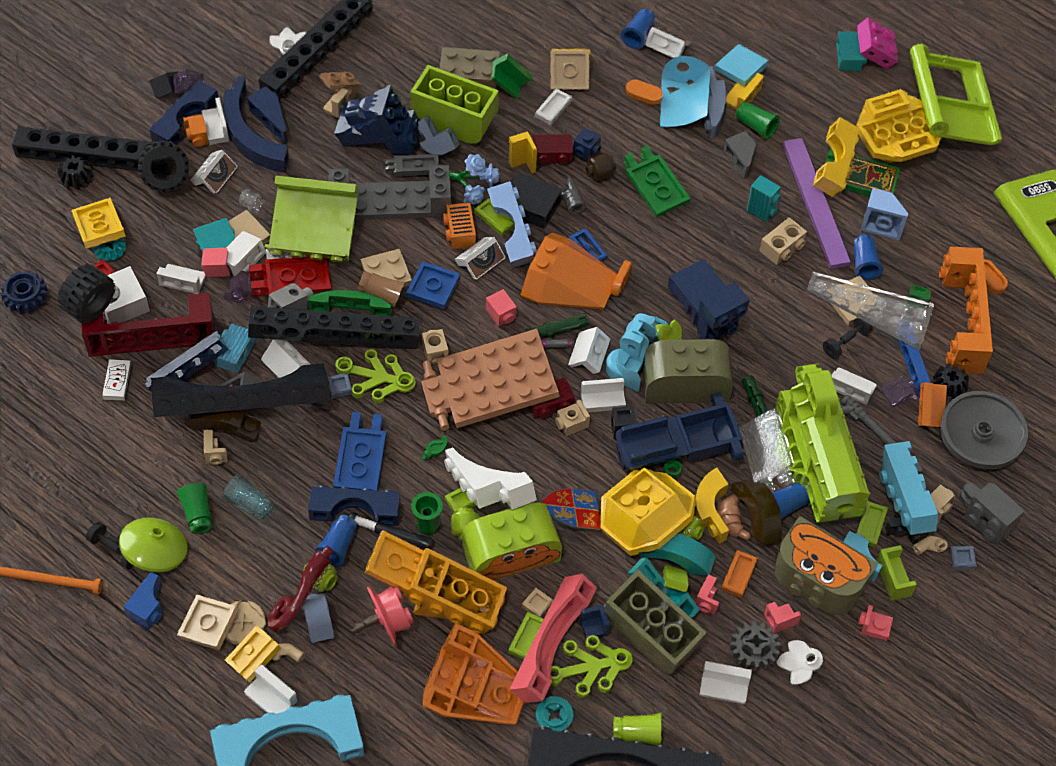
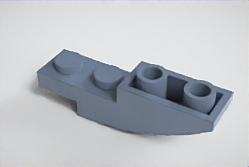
M709 66L707 116H705L704 127L705 131L709 132L710 139H714L723 118L726 89L724 80L716 81L713 66Z

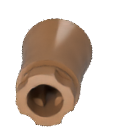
M364 271L357 290L381 298L391 304V307L394 309L404 282L389 279L375 273L371 275V273Z

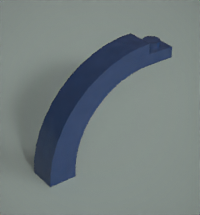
M237 76L235 84H232L231 90H225L223 97V112L230 139L235 147L252 162L264 168L285 173L289 161L288 146L263 139L246 125L241 116V108L247 91L245 77Z

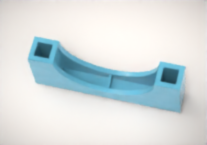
M337 695L328 701H314L308 706L300 708L290 707L285 712L277 714L271 712L264 714L261 718L253 720L247 718L239 721L237 724H223L217 726L214 730H210L217 766H249L252 758L263 745L274 738L290 733H309L325 739L335 748L341 761L364 756L363 744L350 695Z

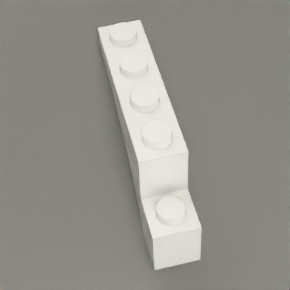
M454 448L445 450L447 459L444 460L447 471L452 472L454 480L456 482L459 481L462 491L467 492L470 502L474 501L479 509L502 500L503 503H507L513 510L537 500L533 481L525 472L513 473L489 469L465 459Z

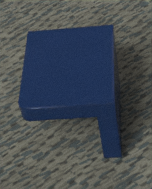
M603 604L581 610L580 624L585 639L590 635H595L598 638L608 636L610 624L604 612Z

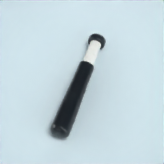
M355 512L350 514V518L355 520L357 525L372 529L375 533L380 534L382 531H385L422 550L426 548L432 550L434 540L429 537L379 521L374 522L359 517Z

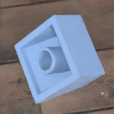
M872 188L861 231L900 241L908 213L893 193Z

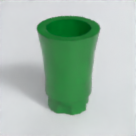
M743 102L736 111L737 119L756 131L765 140L774 135L780 124L779 115L767 112L747 102Z
M192 483L183 486L177 491V496L182 504L192 534L209 532L213 526L207 485L204 483Z
M432 492L418 494L411 503L416 527L420 534L427 536L436 533L440 525V514L443 508L441 498Z

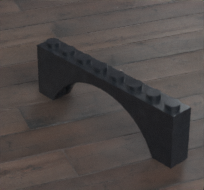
M323 363L302 365L294 372L270 381L237 386L200 385L185 382L173 376L151 378L154 417L330 402L329 380Z
M540 726L539 728L533 727L527 766H583L599 761H625L640 766H722V756H717L713 752L697 753L688 748L671 749L663 744L651 746L646 745L642 741L626 742L617 737H610L609 739L600 738L598 735L591 733L580 735L571 730L554 731L550 727Z

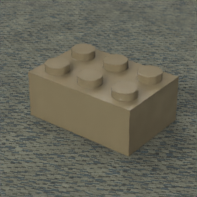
M442 47L439 69L497 89V83L491 79L493 61L499 58V51Z

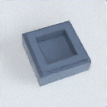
M348 373L328 377L332 399L352 394Z
M951 546L950 556L953 570H975L976 560L973 546Z

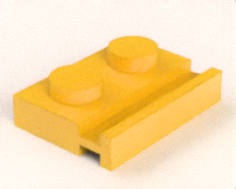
M256 625L225 661L248 682H251L256 676L255 670L260 665L265 667L282 647Z

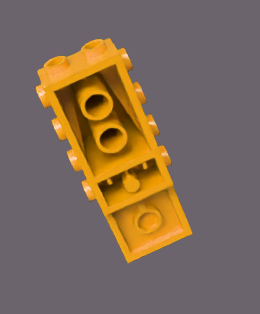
M385 531L380 533L364 572L403 591L402 596L408 598L411 603L416 604L413 611L414 614L449 619L454 624H462L477 634L482 635L495 627L498 620L497 615L505 601L504 595L507 587L429 548L422 550Z

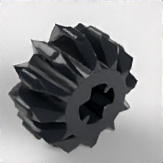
M73 155L71 159L66 157L65 162H60L59 168H57L60 182L65 184L67 188L73 186L77 189L80 185L84 187L85 183H90V177L93 174L88 160H84L82 156L76 158Z
M948 363L946 367L940 366L938 371L934 373L933 384L947 385L946 397L950 396L952 400L956 396L964 394L969 387V376L965 375V369H958V364L952 367Z

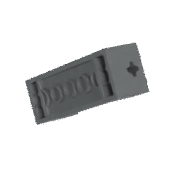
M449 165L429 166V181L350 183L349 169H328L330 182L356 184L359 188L355 220L443 217V214L446 213V205H451Z

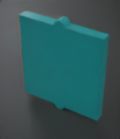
M227 218L193 229L197 239L196 244L200 246L202 253L203 249L227 248L235 239L234 229L230 227Z

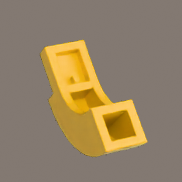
M715 468L699 484L694 515L701 519L702 527H707L710 536L716 538L720 544L727 540L729 529L716 511L715 502L726 495L729 484L719 469Z

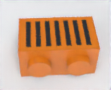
M471 204L446 205L443 221L444 226L448 225L446 240L451 242V248H469L475 245L476 233Z

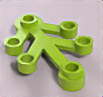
M373 349L365 352V360L367 363L372 364L375 370L355 366L348 357H340L336 361V370L339 374L348 373V375L354 374L370 378L368 381L352 386V395L355 398L363 397L365 391L382 383H390L391 385L383 389H375L372 392V400L375 403H382L385 400V396L396 391L410 392L416 385L414 376L408 372H403L398 364L397 357L393 354L385 357V365L387 368L392 369L395 375L386 372L378 359L377 352ZM389 360H394L395 362H394V363H389L388 361H389ZM377 394L382 395V396L379 397V398L375 397V395H377Z
M590 635L586 639V648L590 651L596 650L607 657L598 659L577 648L575 641L568 640L564 643V653L584 663L561 669L558 666H552L551 672H557L558 676H551L552 683L550 686H559L563 678L588 672L583 682L578 683L576 686V695L580 698H586L589 695L590 687L601 669L610 667L606 677L600 678L598 682V689L603 693H607L611 690L612 683L619 671L627 670L631 666L632 655L623 648L613 650L600 643L597 636ZM595 641L597 644L592 646L588 642ZM573 646L574 650L569 651L566 647ZM622 656L625 660L619 661L617 657ZM607 682L609 686L603 687L601 683ZM584 687L587 691L581 693L578 689Z

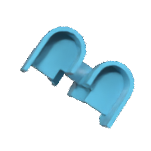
M641 313L637 314L627 325L626 332L619 341L621 349L613 350L608 355L606 360V373L611 379L624 378V386L639 392L641 378L638 372L643 366L649 341L654 343L659 340L656 325L669 324L658 317Z

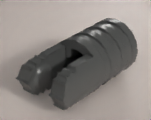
M571 177L567 179L570 189L567 190L563 185L558 187L562 188V198L569 213L577 215L585 210L586 205L574 179Z

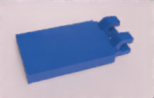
M352 412L350 427H343L333 488L348 487L356 490L368 488L378 491L387 436L386 431H382V415L374 414L371 429H362L361 412Z

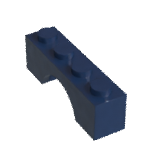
M200 80L190 86L188 91L178 98L176 103L169 110L165 111L157 122L152 124L149 129L152 142L166 141L178 145L183 140L179 126L183 118L194 114H202L203 110L213 109L216 106L215 98H218L217 89Z
M323 485L318 487L311 486L308 507L309 519L312 521L332 522L339 512L348 508H360L371 514L375 522L379 521L390 526H398L400 492L392 490L373 491L368 488L356 490L348 487L329 488Z

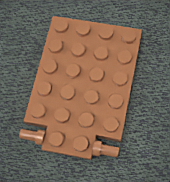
M537 329L436 359L441 374L439 376L433 371L430 361L423 362L425 380L421 381L430 415L439 420L441 430L449 429L447 417L450 412L453 414L456 428L560 397Z

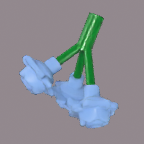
M469 154L468 158L465 159L466 169L461 173L449 171L451 180H458L465 187L467 193L464 194V203L475 205L481 203L484 196V188L480 185L473 188L464 180L480 178V180H486L491 188L494 183L499 182L500 173L498 168H493L492 163L486 168L485 159L481 158L479 154Z

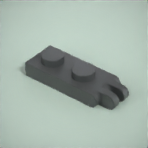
M438 155L394 156L393 159L385 161V172L394 174V176L429 175V166H439Z

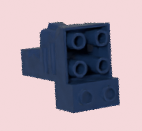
M387 85L385 88L376 91L374 95L366 96L361 100L350 99L347 104H344L334 134L342 146L384 142L392 155L413 153L419 134L418 122L421 119L418 118L414 110L407 111L392 85Z
M704 259L669 277L668 289L685 306L686 314L692 317L691 323L698 327L697 333L700 339L719 340L721 337L727 334L731 335L737 330L739 318L746 314L750 299L736 282L726 286Z

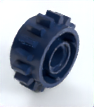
M30 271L12 274L4 281L5 285L1 286L2 293L0 295L5 307H9L10 311L13 312L15 310L19 314L38 310L41 305H44V299L48 297L46 293L48 289L44 279L39 278L37 273L33 274Z

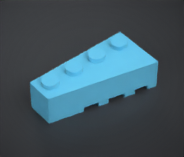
M910 441L884 445L882 471L879 472V479L881 484L885 485L888 497L892 498L894 509L896 512H899L903 526L907 527L910 535L936 531L938 512L930 492L926 491L923 474H918L916 456L910 455V450L912 449Z

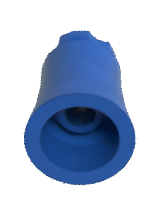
M646 8L641 9L621 31V39L626 46L632 49H640L644 46L656 18L653 11H649Z
M867 234L859 235L858 238L854 239L855 276H861L863 280L876 279L883 273L876 244L872 236Z
M795 483L789 487L772 492L779 507L781 520L810 502L806 488L800 483Z
M347 515L337 517L323 541L315 549V552L317 550L323 551L326 546L331 547L334 552L330 555L332 560L330 565L342 566L350 542L355 534L356 521Z

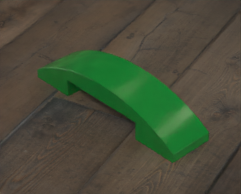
M327 291L309 296L307 300L308 309L314 311L330 312V308L334 307L370 311V315L392 316L391 304L374 295L358 291Z

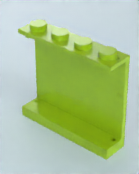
M275 176L274 184L278 189L269 244H265V248L270 254L282 256V253L290 254L294 258L310 256V259L319 261L323 258H329L330 261L342 263L343 260L349 261L359 194L357 185Z

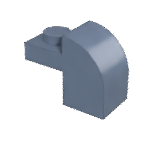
M430 116L424 117L418 122L419 132L426 138L420 145L428 153L442 155L456 149L460 145L452 127L438 133Z
M309 595L303 604L311 643L334 638L325 595Z

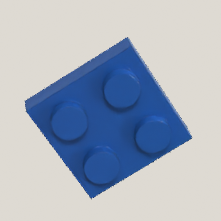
M422 261L406 292V297L445 310L460 280V274Z

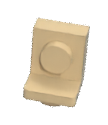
M341 88L324 106V111L339 118L343 105L349 101V91Z
M204 430V456L206 464L218 465L228 462L226 448H219L218 438H214L213 430Z

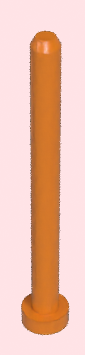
M0 566V576L92 590L93 594L100 595L103 589V579L99 578L89 581Z

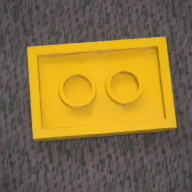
M111 198L72 210L86 249L96 247L105 242L115 241L125 236Z

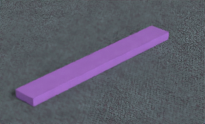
M803 139L783 141V148L829 268L835 269L849 266L850 259L823 191L813 186L816 172Z

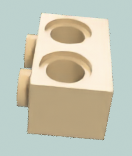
M789 217L762 238L759 251L774 264L778 265L782 261H787L795 250L803 248L806 243L807 231Z

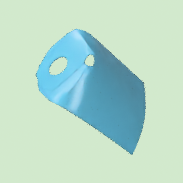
M680 55L666 63L662 72L661 90L663 96L661 101L660 127L686 125L707 116L710 68L705 62L694 57ZM684 62L689 65V69L687 71H680L677 65ZM688 80H693L694 83L691 84V85H688V84H687V81H688ZM666 87H676L679 89L670 94Z

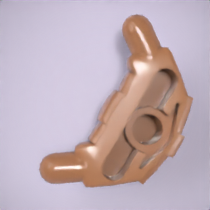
M735 494L730 495L717 504V512L729 529L728 534L736 538L740 537L744 540H749L751 535L743 529L744 527L741 524V510L738 507L741 499Z

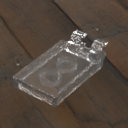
M772 409L738 427L743 438L742 442L754 483H765L771 492L776 491L772 482V478L776 476L779 483L784 482L786 487L793 484L794 479L790 469L794 466V461L788 448L789 444L786 435L783 432L784 429L782 428L779 412L776 409Z

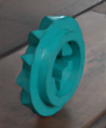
M121 237L118 240L105 242L93 247V250L99 259L112 261L124 254L126 242ZM106 243L113 245V250L108 246L106 247Z
M548 697L539 703L536 709V720L540 726L550 727L554 731L562 732L564 729L569 728L573 720V709L569 702L561 697ZM560 710L558 716L560 719L558 720L554 718L553 720L549 721V712L555 713L556 711Z

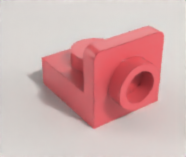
M709 574L695 603L700 611L715 615L719 606V602L713 599L718 589L714 587L717 578Z
M868 605L866 612L862 611L858 622V624L862 625L860 634L887 641L893 617L872 612L873 606Z

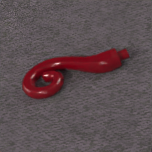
M326 546L323 551L317 550L311 557L303 571L295 598L291 595H285L274 605L268 618L270 630L277 632L284 629L297 616L315 582L332 561L330 555L334 550L331 547Z

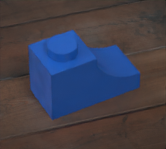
M150 572L123 607L128 618L148 630L153 624L159 622L163 612L160 602L156 601L158 591L162 586L158 575Z

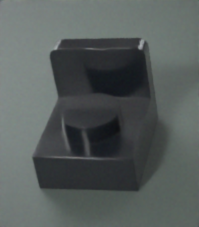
M901 517L890 518L885 527L887 536L895 535L900 537L908 533L912 544H916L922 533L910 535L907 527L903 526Z

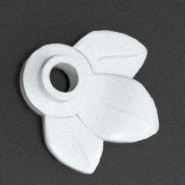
M286 27L280 36H270V44L274 48L279 49L281 54L284 55L306 32L296 35L291 29Z
M791 641L788 643L790 651L785 652L779 657L777 665L785 670L792 671L791 684L798 685L810 680L813 671L818 670L822 666L823 656L820 651L809 648L803 641ZM814 656L815 660L809 662L807 661L808 657Z

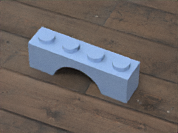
M511 182L488 188L495 214L506 215L515 223L514 233L505 243L512 268L531 263L537 250L534 242L530 243L528 236L531 235L528 223H523L522 218L526 217L523 206H518L516 199H520L517 187L512 188Z

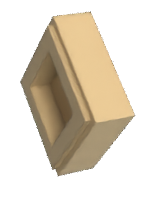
M535 588L522 603V608L542 618L549 610L553 599Z

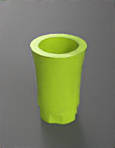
M661 713L643 716H623V718L614 717V737L626 742L642 741L651 745L661 744Z

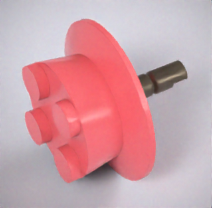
M368 586L367 590L376 608L374 609L376 614L355 623L356 628L351 631L354 635L380 622L382 626L384 625L393 646H396L395 633L411 628L410 625L414 623L407 607L403 609L401 606L404 601L398 587L393 588L390 586L377 595Z

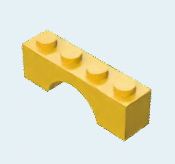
M841 117L830 126L826 142L834 152L835 162L827 161L818 169L813 183L814 187L832 197L838 192H842L846 187V176L851 170L850 162L855 155L854 148L859 141L858 133L860 128Z

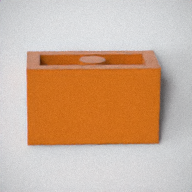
M920 383L918 426L940 427L941 418L946 407L947 385Z

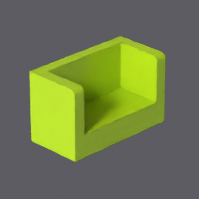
M901 545L881 549L876 560L882 565L880 574L891 601L911 597L917 587L916 581H909L900 559L903 551Z

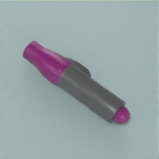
M541 339L544 349L563 348L572 344L568 339Z

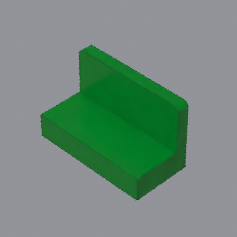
M506 54L493 61L491 79L517 99L520 94V86L532 81V74L509 54Z

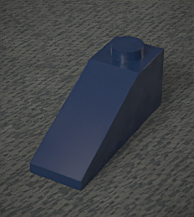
M265 86L247 98L249 111L286 145L288 143L287 132L279 105V97L274 91L271 92Z

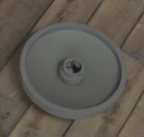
M971 391L954 398L945 408L940 422L941 437L947 449L963 463L980 469H998L1011 464L1021 455L1028 439L1027 423L1020 410L1008 399L986 391Z

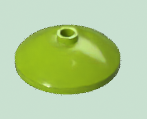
M141 518L130 522L122 530L119 539V547L126 560L132 565L150 572H165L176 568L185 559L188 548L183 533L173 524L158 518Z

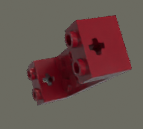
M210 293L188 295L189 316L185 317L177 316L175 318H156L153 320H135L132 322H114L109 324L104 311L95 320L89 323H81L82 337L89 357L195 346L215 332V319Z

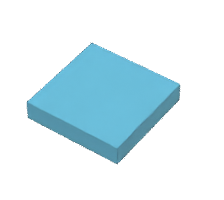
M738 44L715 64V71L745 87L757 73L760 74L768 66V60Z

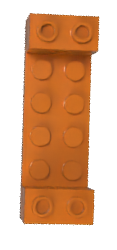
M950 247L947 255L943 257V266L939 268V278L942 279L943 287L965 288V297H968L966 313L970 316L968 319V331H971V333L957 332L955 339L951 340L950 352L946 353V364L949 363L952 367L958 364V369H965V373L983 374L993 352L983 248Z

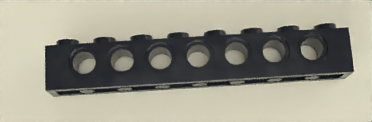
M340 0L258 78L260 90L266 86L271 92L274 91L277 94L279 100L287 96L289 91L295 85H298L307 73H310L319 62L324 60L331 50L336 48L343 38L345 39L355 27L359 26L366 16L371 14L373 10L372 0Z
M18 126L12 147L15 156L20 158L65 162L66 157L71 159L74 155L76 158L82 156L84 160H88L90 166L139 171L138 162L140 155L153 142ZM159 155L152 161V171L157 174L171 175L175 161L168 155Z
M250 306L248 338L417 349L419 318Z

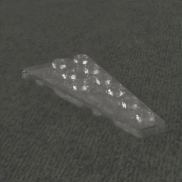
M813 272L807 291L920 351L934 304Z

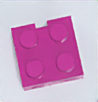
M870 18L857 25L861 55L885 69L898 62L896 36L892 30L885 27L882 28L879 22L873 21Z

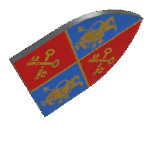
M571 488L559 489L548 494L540 502L547 506L551 518L564 526L582 530H602L596 491Z

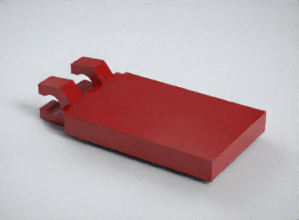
M310 256L265 259V264L249 265L250 280H260L251 282L252 297L269 296V294L292 283L299 286L302 290L309 287L313 294L331 291L327 258H323L321 261L310 259Z

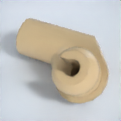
M927 536L913 545V550L917 555L922 554L926 550L943 552L947 549L948 544L942 538Z
M290 643L279 644L282 648L272 659L277 661L280 660L281 655H287L300 663L305 653Z

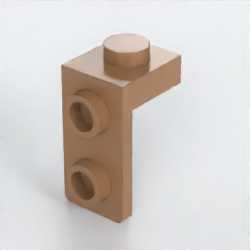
M350 72L321 73L320 78L328 88H336L335 91L337 93L341 88L348 90L349 100L354 98L360 86V83Z

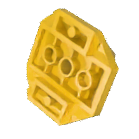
M901 89L867 99L856 125L860 128L858 134L872 157L878 158L886 164L895 161L903 162L937 150L942 138L930 133L922 101L907 95L908 93Z
M646 468L634 470L601 497L602 532L630 556L637 555L639 552L660 549L693 521L696 506L695 495L667 473L654 472Z

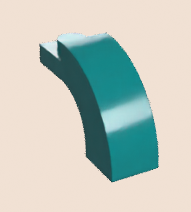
M679 533L660 549L639 552L638 554L642 558H659L673 561L684 567L691 575H710L716 556L703 544Z
M641 558L628 572L631 577L638 569L691 619L700 610L687 592L665 587L664 579L647 558Z

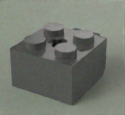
M969 482L963 486L959 496L961 501L968 506L964 515L968 523L976 527L985 539L992 542L995 546H998L1015 531L1025 512L1004 491L992 483H988L980 490Z

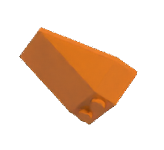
M552 232L545 236L528 269L520 297L541 305L604 310L611 296V288L617 274L573 240Z
M456 623L438 653L423 692V707L443 717L515 725L523 701L509 689L518 671L480 635Z

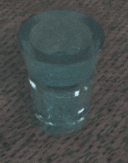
M237 474L231 479L222 495L223 500L244 509L253 516L256 515L260 519L265 518L273 506V501L249 483L241 474Z

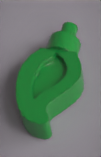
M443 436L441 440L430 441L420 459L424 461L431 457L440 456L447 447V437Z

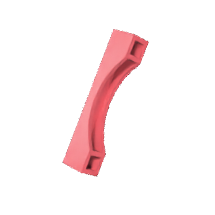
M583 574L564 577L509 689L524 703L543 701L552 683L551 667L557 647L570 625L580 615L581 610L589 606L597 589Z

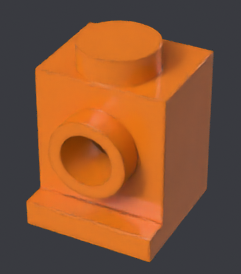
M203 114L183 118L187 138L192 140L193 146L209 145Z

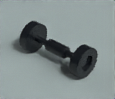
M863 315L855 318L853 323L856 329L848 331L840 337V341L837 342L832 338L824 341L823 349L826 354L832 359H837L842 355L841 344L849 342L856 336L857 332L863 336L870 334L873 331V326L868 318Z
M98 521L89 528L86 533L87 541L95 544L102 539L105 542L104 544L111 550L121 553L119 543L110 537L104 536L106 526ZM124 556L122 557L121 565L126 569L134 567Z

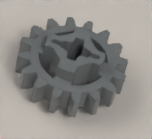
M756 621L752 622V626L745 622L742 628H736V634H732V642L730 644V649L734 650L732 657H739L737 664L740 665L744 662L746 664L745 669L753 666L754 670L757 671L758 667L762 666L765 670L768 663L773 665L775 658H778L780 652L778 650L781 645L780 642H776L778 634L772 635L773 628L765 629V623L763 622L760 626H757Z

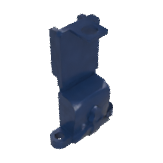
M719 392L710 396L712 407L676 415V417L672 418L664 416L621 427L616 432V453L622 470L626 468L633 470L681 458L684 455L690 461H698L725 452L730 453L734 462L743 460L744 454L741 447L743 438L738 428L736 416L734 417L729 402L725 403Z

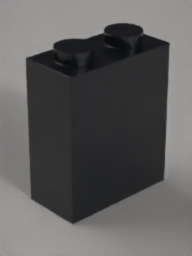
M518 172L517 176L512 178L510 182L512 188L517 187L520 199H516L518 206H523L526 216L522 219L527 223L545 229L561 202L562 188Z

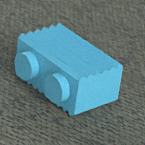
M232 323L228 330L225 329L221 336L229 350L213 361L215 366L238 374L252 347H254L256 338H248V329Z

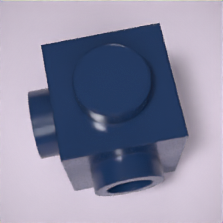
M584 127L574 139L573 155L588 163V159L598 155L601 150V136Z

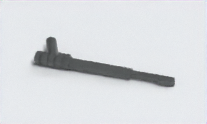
M846 395L842 399L841 403L845 405L841 407L844 415L849 414L855 421L858 419L862 421L886 445L896 443L857 402L855 403L853 398L851 399L849 395ZM918 464V465H917V470H918V473H921V472H922V468H921V466Z

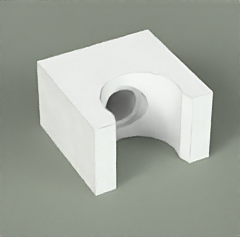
M130 266L107 275L114 280L115 293L113 298H117V301L109 304L105 309L109 324L114 322L122 323L150 311L147 298Z

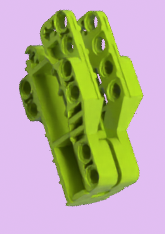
M819 363L797 366L796 379L798 385L790 390L779 392L776 412L781 428L777 440V451L786 481L792 484L800 483L806 488L817 523L838 520L839 517L846 519L862 516L870 492L864 479L859 458L856 454L830 371H822L821 368H818Z

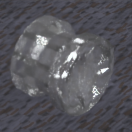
M246 188L241 193L238 204L243 208L247 207L250 212L255 213L263 203V196L259 193L255 194L250 188Z

